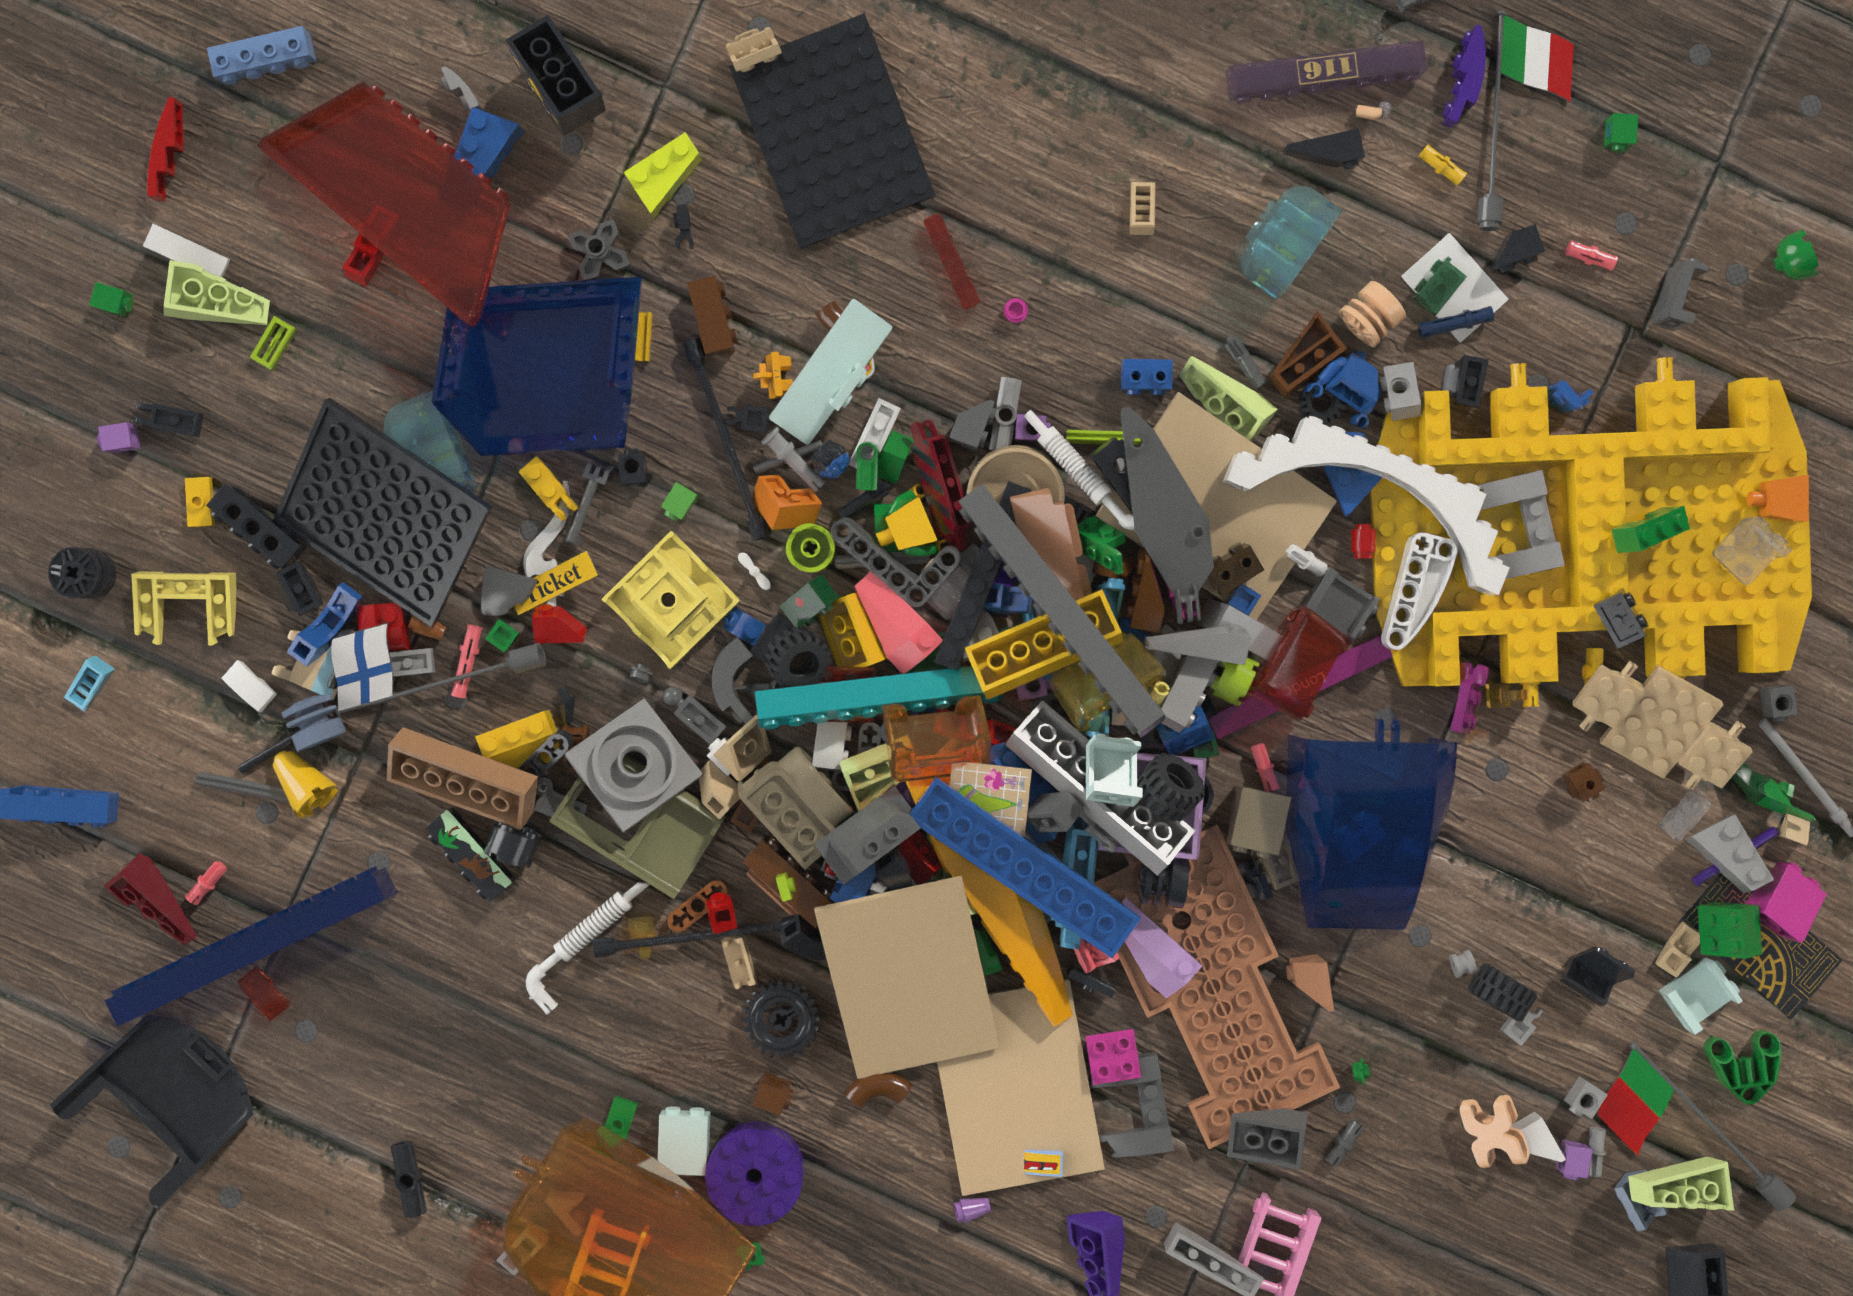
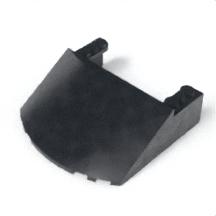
M149 1014L143 1017L49 1105V1108L58 1117L70 1119L75 1117L106 1088L181 1160L149 1192V1201L158 1211L253 1116L248 1089L234 1063L217 1044L198 1030L179 1021Z

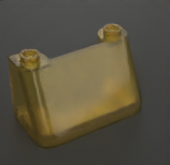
M1123 633L1124 642L1112 648L1148 692L1149 687L1153 690L1157 682L1165 683L1166 671L1161 663L1134 634ZM1077 661L1066 668L1063 667L1054 671L1051 674L1049 686L1076 729L1082 733L1090 728L1089 721L1094 717L1096 719L1101 718V713L1111 708L1109 704L1111 698L1106 692L1102 695L1093 683L1096 679L1091 673L1086 675L1078 664L1080 661Z

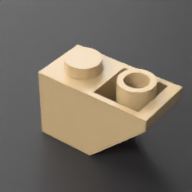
M709 760L700 770L703 774L699 778L701 800L720 820L738 802L740 797L737 782L729 775L727 776L712 760Z

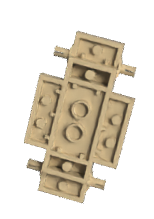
M1628 661L1621 672L1610 670L1600 665L1572 701L1574 707L1585 712L1587 715L1579 725L1583 730L1585 728V731H1589L1595 721L1603 722L1610 726L1600 738V744L1663 779L1679 761L1680 766L1693 773L1685 783L1691 790H1694L1701 780L1709 781L1723 788L1752 753L1751 747L1740 742L1737 738L1743 729L1746 728L1744 724L1736 721L1732 728L1727 731L1711 722L1723 706V702L1720 699L1658 665L1643 684L1630 677L1638 668L1631 661Z

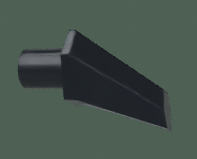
M563 687L557 690L562 700L558 704L563 724L569 725L573 722L575 696L570 697L567 688Z

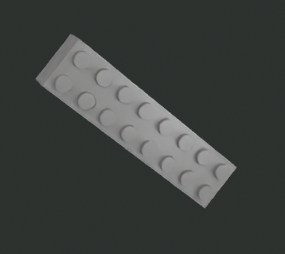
M1041 701L1013 732L1005 745L1058 791L1073 794L1078 799V803L1084 809L1083 812L1158 875L1169 865L1195 830L1183 820H1166L1162 816L1155 814L1141 799L1134 807L1086 800V744L1089 740L1044 701Z

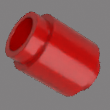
M1356 524V529H1351V553H1354V559H1373V553L1376 552V529H1371V524Z

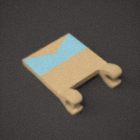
M291 630L288 634V639L293 641L300 631ZM331 647L307 667L297 660L292 671L281 665L274 666L272 670L274 676L293 682L320 695L331 694L333 700L338 692V686L337 689H331L327 686L333 671Z

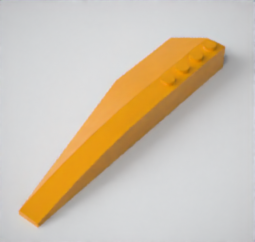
M973 744L955 749L903 775L915 805L935 777H938L950 786L952 761L979 763L980 759ZM928 833L943 869L946 873H950L952 877L962 876L966 897L969 900L968 905L973 911H977L982 918V925L1003 954H1007L1011 960L1010 965L1015 972H1019L1025 980L1023 984L1028 991L1034 993L1037 998V1004L1053 1027L1073 1016L1061 968L1042 910Z

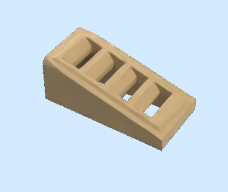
M1131 182L1129 234L1153 235L1155 229V182ZM1136 192L1150 193V196H1136ZM1136 202L1149 203V205H1136ZM1136 212L1149 213V215H1136Z

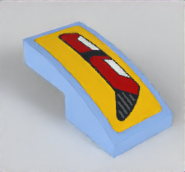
M1025 1150L1024 1174L1062 1177L1063 1151Z

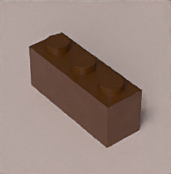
M716 276L688 282L687 285L705 355L711 357L736 350L734 345L738 343L735 328L730 329L728 320L732 319L729 305L724 306L722 296H726L723 281L718 282Z

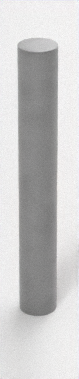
M819 440L795 449V451L802 458L819 451L823 444ZM775 457L756 464L753 468L757 475L784 465L786 462Z

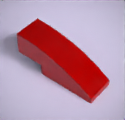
M380 206L376 207L353 243L354 250L342 267L346 278L367 287L390 245L400 220L399 215Z

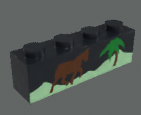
M453 807L447 809L425 828L429 832V839L435 845L439 844L445 850V857L451 863H456L461 868V875L467 881H472L476 885V891L483 899H488L491 902L517 880L501 861L496 860L497 856L493 852L491 856L484 853L486 844Z

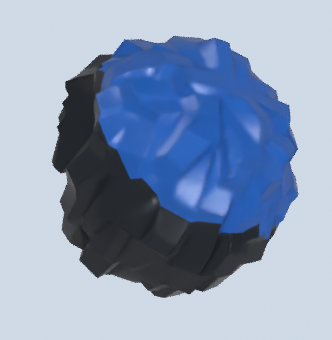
M831 440L822 445L819 451H816L811 456L816 474L821 477H828L829 479H837L839 475L848 470L847 467L850 463L848 452H845L844 446L838 445Z

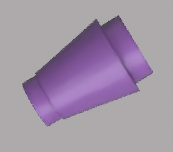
M988 1198L959 1199V1202L954 1203L958 1223H967L991 1212Z

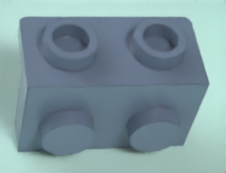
M1646 1170L1625 1173L1614 1188L1618 1199L1621 1200L1627 1211L1628 1218L1633 1222L1637 1231L1646 1230L1654 1217L1663 1216L1668 1213V1209L1665 1207H1650L1631 1201L1628 1176L1647 1172Z

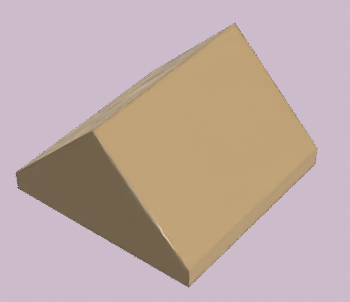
M757 715L713 754L738 781L745 778L763 761L764 757L772 753L765 728H759Z

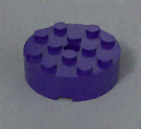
M759 1121L739 1124L724 1133L711 1152L705 1171V1184L709 1198L723 1216L738 1224L761 1226L772 1223L787 1214L796 1203L804 1179V1160L795 1140L783 1129L781 1130L769 1125V1123ZM749 1170H759L761 1172L760 1177L752 1176Z

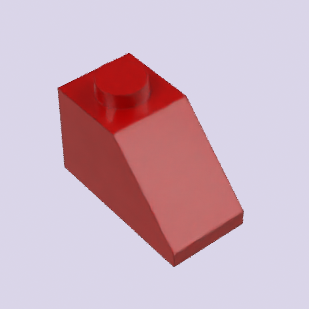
M550 604L535 607L532 615L535 644L584 642L587 627L562 607Z
M919 830L899 844L901 854L909 865L911 878L917 885L927 883L942 868L933 845Z

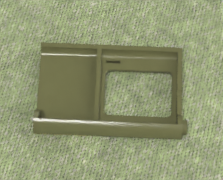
M627 754L622 760L623 767L630 773L637 774L646 768L645 765ZM579 776L549 822L675 899L726 816L724 815L719 820L701 800L683 790L649 814L630 841H625L574 809L575 801L586 786Z

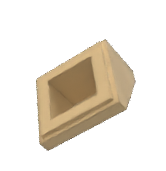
M1786 813L1777 836L1807 846L1810 822Z

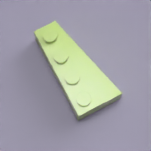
M1707 1156L1628 1176L1631 1201L1650 1207L1706 1208L1710 1210L1725 1209L1734 1211L1729 1168L1726 1161Z

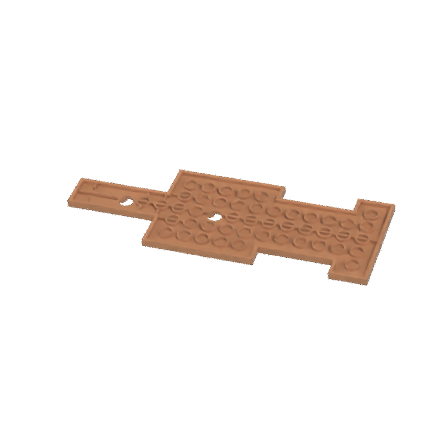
M1217 824L1201 831L1199 857L1196 860L1189 859L1188 891L1185 905L1182 909L1166 907L1164 895H1161L1157 906L1152 905L1151 894L1148 904L1140 903L1138 874L1142 862L1132 853H1123L1128 862L1127 866L1094 881V885L1120 903L1126 897L1202 965L1185 986L1168 998H1165L1147 981L1125 942L1117 951L1146 1017L1148 1018L1163 1010L1170 1009L1209 1092L1187 1103L1208 1149L1229 1140L1231 1116L1233 1113L1281 1108L1294 1110L1340 1088L1319 1042L1296 1051L1257 966L1277 958L1279 955ZM1179 911L1187 912L1191 918L1189 926L1183 930L1175 928L1172 924L1174 914L1179 913Z

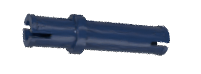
M1491 306L1472 311L1467 309L1457 315L1418 323L1419 336L1423 339L1457 329H1471L1475 325L1494 321V312Z

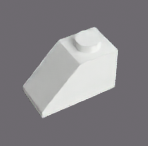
M1536 1112L1512 1124L1511 1127L1520 1129L1524 1133L1530 1154L1559 1162L1566 1160L1543 1118Z

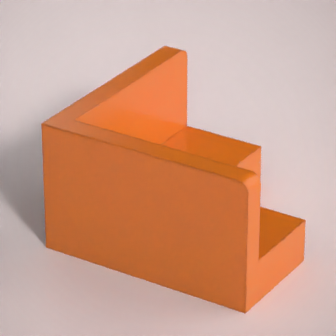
M780 474L759 476L752 494L754 504L772 530L796 528L807 523L815 524L822 505L811 488L790 490Z

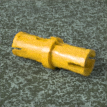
M1429 144L1426 145L1418 156L1433 167L1435 173H1441L1456 186L1467 174L1452 163L1450 157L1447 155L1444 157Z

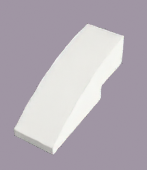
M152 224L143 244L144 247L174 261L196 264L215 276L223 277L230 262V259L155 224Z

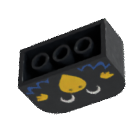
M549 15L506 39L509 51L518 70L562 136L569 134L606 111L600 91Z

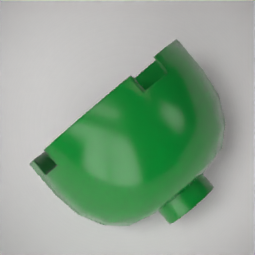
M1803 229L1783 238L1776 249L1777 257L1773 259L1777 272L1783 271L1792 280H1804L1820 274V271L1814 269L1819 267L1813 246L1810 241L1804 242L1802 236L1807 235Z

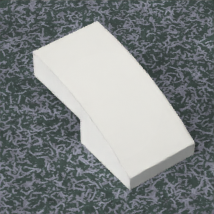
M239 660L222 677L242 699L258 712H262L277 695L263 679L258 678L244 662Z

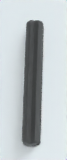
M199 772L196 776L195 783L199 786L289 802L283 788L279 786Z

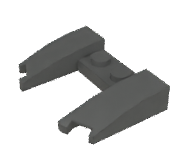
M1155 1051L1138 1054L1141 1078L1093 1085V1081L1090 1080L1091 1089L1137 1084L1144 1126L1098 1134L1102 1143L1107 1141L1114 1150L1111 1153L1113 1158L1174 1151L1158 1055Z

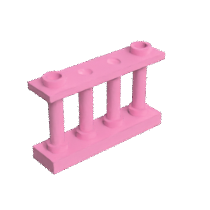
M1262 1192L1260 1199L1257 1198L1254 1203L1253 1212L1255 1214L1238 1261L1247 1267L1249 1261L1253 1260L1282 1270L1284 1276L1281 1283L1278 1282L1276 1284L1263 1280L1259 1288L1274 1293L1275 1296H1294L1321 1217L1317 1211L1307 1208L1306 1214L1300 1216L1270 1205L1271 1199L1268 1194ZM1266 1214L1299 1225L1300 1231L1298 1236L1290 1238L1262 1228ZM1258 1237L1291 1248L1290 1259L1283 1261L1255 1251L1254 1247Z

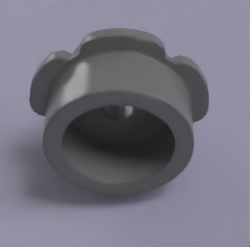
M636 664V667H630V670H632L630 678L641 683H648L653 674L650 672L651 668L643 664Z

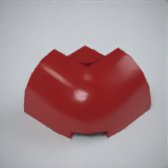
M396 603L357 606L358 631L388 623L387 643L389 652L411 650L409 628L406 626L405 612L401 606Z

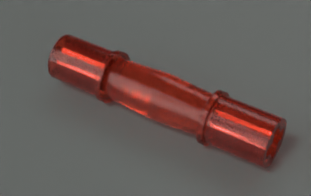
M937 213L926 218L923 223L931 238L932 246L936 247L942 264L953 283L951 287L955 290L963 310L980 304L981 300L972 283V278L968 277L962 259L951 240L953 237L950 235L941 214Z

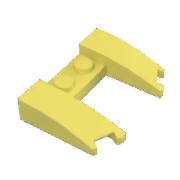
M139 571L131 574L135 635L138 636L142 631H145L154 636L153 644H162L164 599H206L208 645L212 646L218 643L216 638L225 633L229 637L234 635L236 573L212 572L209 574Z

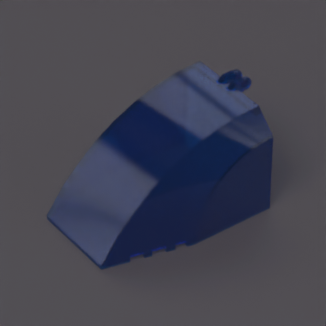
M1376 719L1375 741L1316 740L1288 734L1287 797H1291L1286 820V834L1298 873L1299 881L1297 883H1299L1301 900L1308 928L1405 930L1413 913L1448 812L1455 779L1457 742L1428 737V743L1400 742L1399 719L1391 721L1390 742H1384L1385 725L1383 719Z

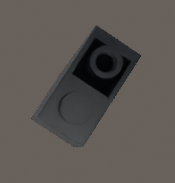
M1536 224L1514 231L1504 238L1490 267L1492 272L1500 269L1501 273L1515 269L1514 264L1523 262L1524 265H1528L1538 261L1537 256L1544 253L1545 250Z

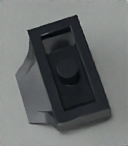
M1464 355L1459 361L1447 365L1441 391L1449 390V397L1454 404L1479 408L1489 359Z
M297 561L276 572L279 578V584L276 589L289 612H297L299 616H302L323 605L321 594L301 561Z

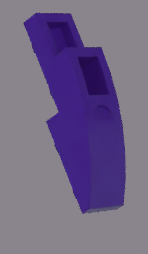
M1478 24L1471 31H1466L1461 42L1464 48L1461 53H1457L1452 63V67L1455 68L1452 77L1457 78V81L1451 93L1455 95L1452 102L1446 104L1442 116H1445L1442 125L1452 128L1458 122L1463 108L1470 109L1476 104L1481 90L1485 70V41L1482 26Z

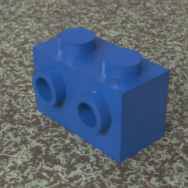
M1123 359L1121 362V391H1127V395L1139 396L1141 392H1151L1152 396H1165L1166 392L1172 390L1173 360ZM1131 375H1135L1137 380H1133ZM1156 375L1161 377V381L1157 380Z

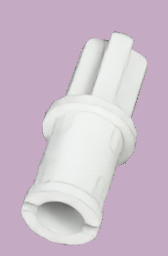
M1291 544L1286 549L1285 553L1288 555V558L1298 563L1301 569H1307L1317 577L1323 576L1326 573L1327 564L1317 559L1311 551H1304L1295 544Z

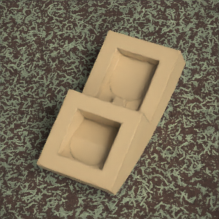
M1682 921L1662 949L1655 962L1656 965L1677 978L1692 960L1690 955L1700 944L1699 931Z

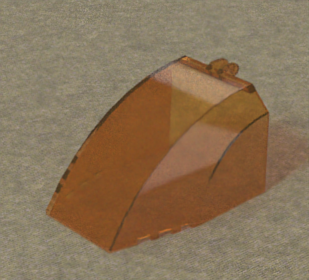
M583 1118L563 1128L542 1162L528 1155H523L521 1161L526 1166L536 1169L533 1175L518 1168H515L512 1173L516 1178L528 1184L508 1214L503 1250L538 1296H729L757 1250L745 1236L674 1172L624 1138L587 1118ZM642 1231L647 1233L645 1238L641 1237Z

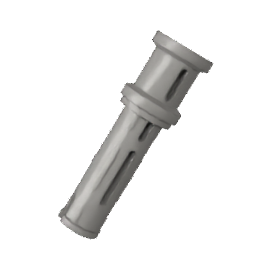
M777 427L761 441L763 445L767 444L776 453L778 460H784L814 492L826 482L794 450V444L792 442L788 443L779 433Z

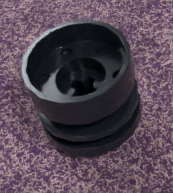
M67 547L59 551L51 559L48 567V579L52 588L62 596L97 599L106 595L113 588L116 580V567L112 559L103 551L93 548Z
M1174 857L1169 865L1158 875L1142 863L1138 874L1140 903L1148 904L1151 894L1152 905L1157 906L1161 895H1164L1166 907L1182 909L1185 905L1188 891L1189 859Z

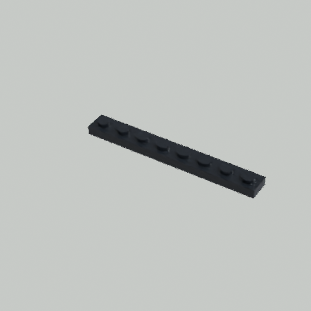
M1008 481L999 505L1016 525L1010 497L1032 491ZM986 539L982 544L934 661L957 672L966 654L965 648L969 647L1003 564L1001 558L996 560L988 549L991 545Z

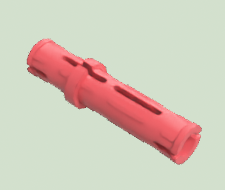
M467 624L464 643L460 645L459 649L461 650L456 676L463 674L465 664H467L465 674L472 672L476 654H479L480 651L478 644L483 627ZM473 639L469 658L467 659L470 641ZM470 678L463 679V683H461V680L454 682L451 695L458 698H466Z

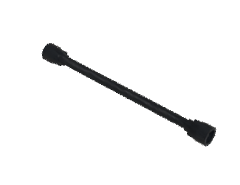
M700 338L688 340L681 345L688 363H692L693 367L697 369L696 372H698L700 383L706 398H708L707 401H709L708 404H710L709 407H711L710 410H712L711 413H713L712 416H714L716 427L721 439H723L722 442H724L723 445H725L727 457H729L732 471H734L737 483H739L738 486H740L739 489L746 509H748L747 512H749V522L747 525L752 540L763 539L770 536L771 532L764 517H761L760 513L756 510L757 508L752 496H750L751 493H749L750 490H748L746 478L741 464H739L740 462L738 461L727 426H725L726 423H724L725 420H723L722 412L704 367V357L706 355Z
M800 914L782 917L781 920H776V922H771V924L762 923V925L737 926L736 929L713 934L712 930H704L703 932L697 931V933L695 931L694 933L670 934L626 941L606 937L596 938L593 940V952L595 958H602L614 955L623 949L626 950V948L635 949L654 945L660 946V944L666 945V943L669 945V943L700 941V939L702 941L703 939L734 937V935L774 932V930L779 933L782 926Z

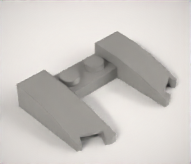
M1542 470L1478 485L1483 490V493H1486L1480 510L1516 501L1519 502L1529 548L1494 556L1503 561L1502 565L1510 567L1505 579L1565 566L1560 543L1556 542L1545 497V494H1548Z

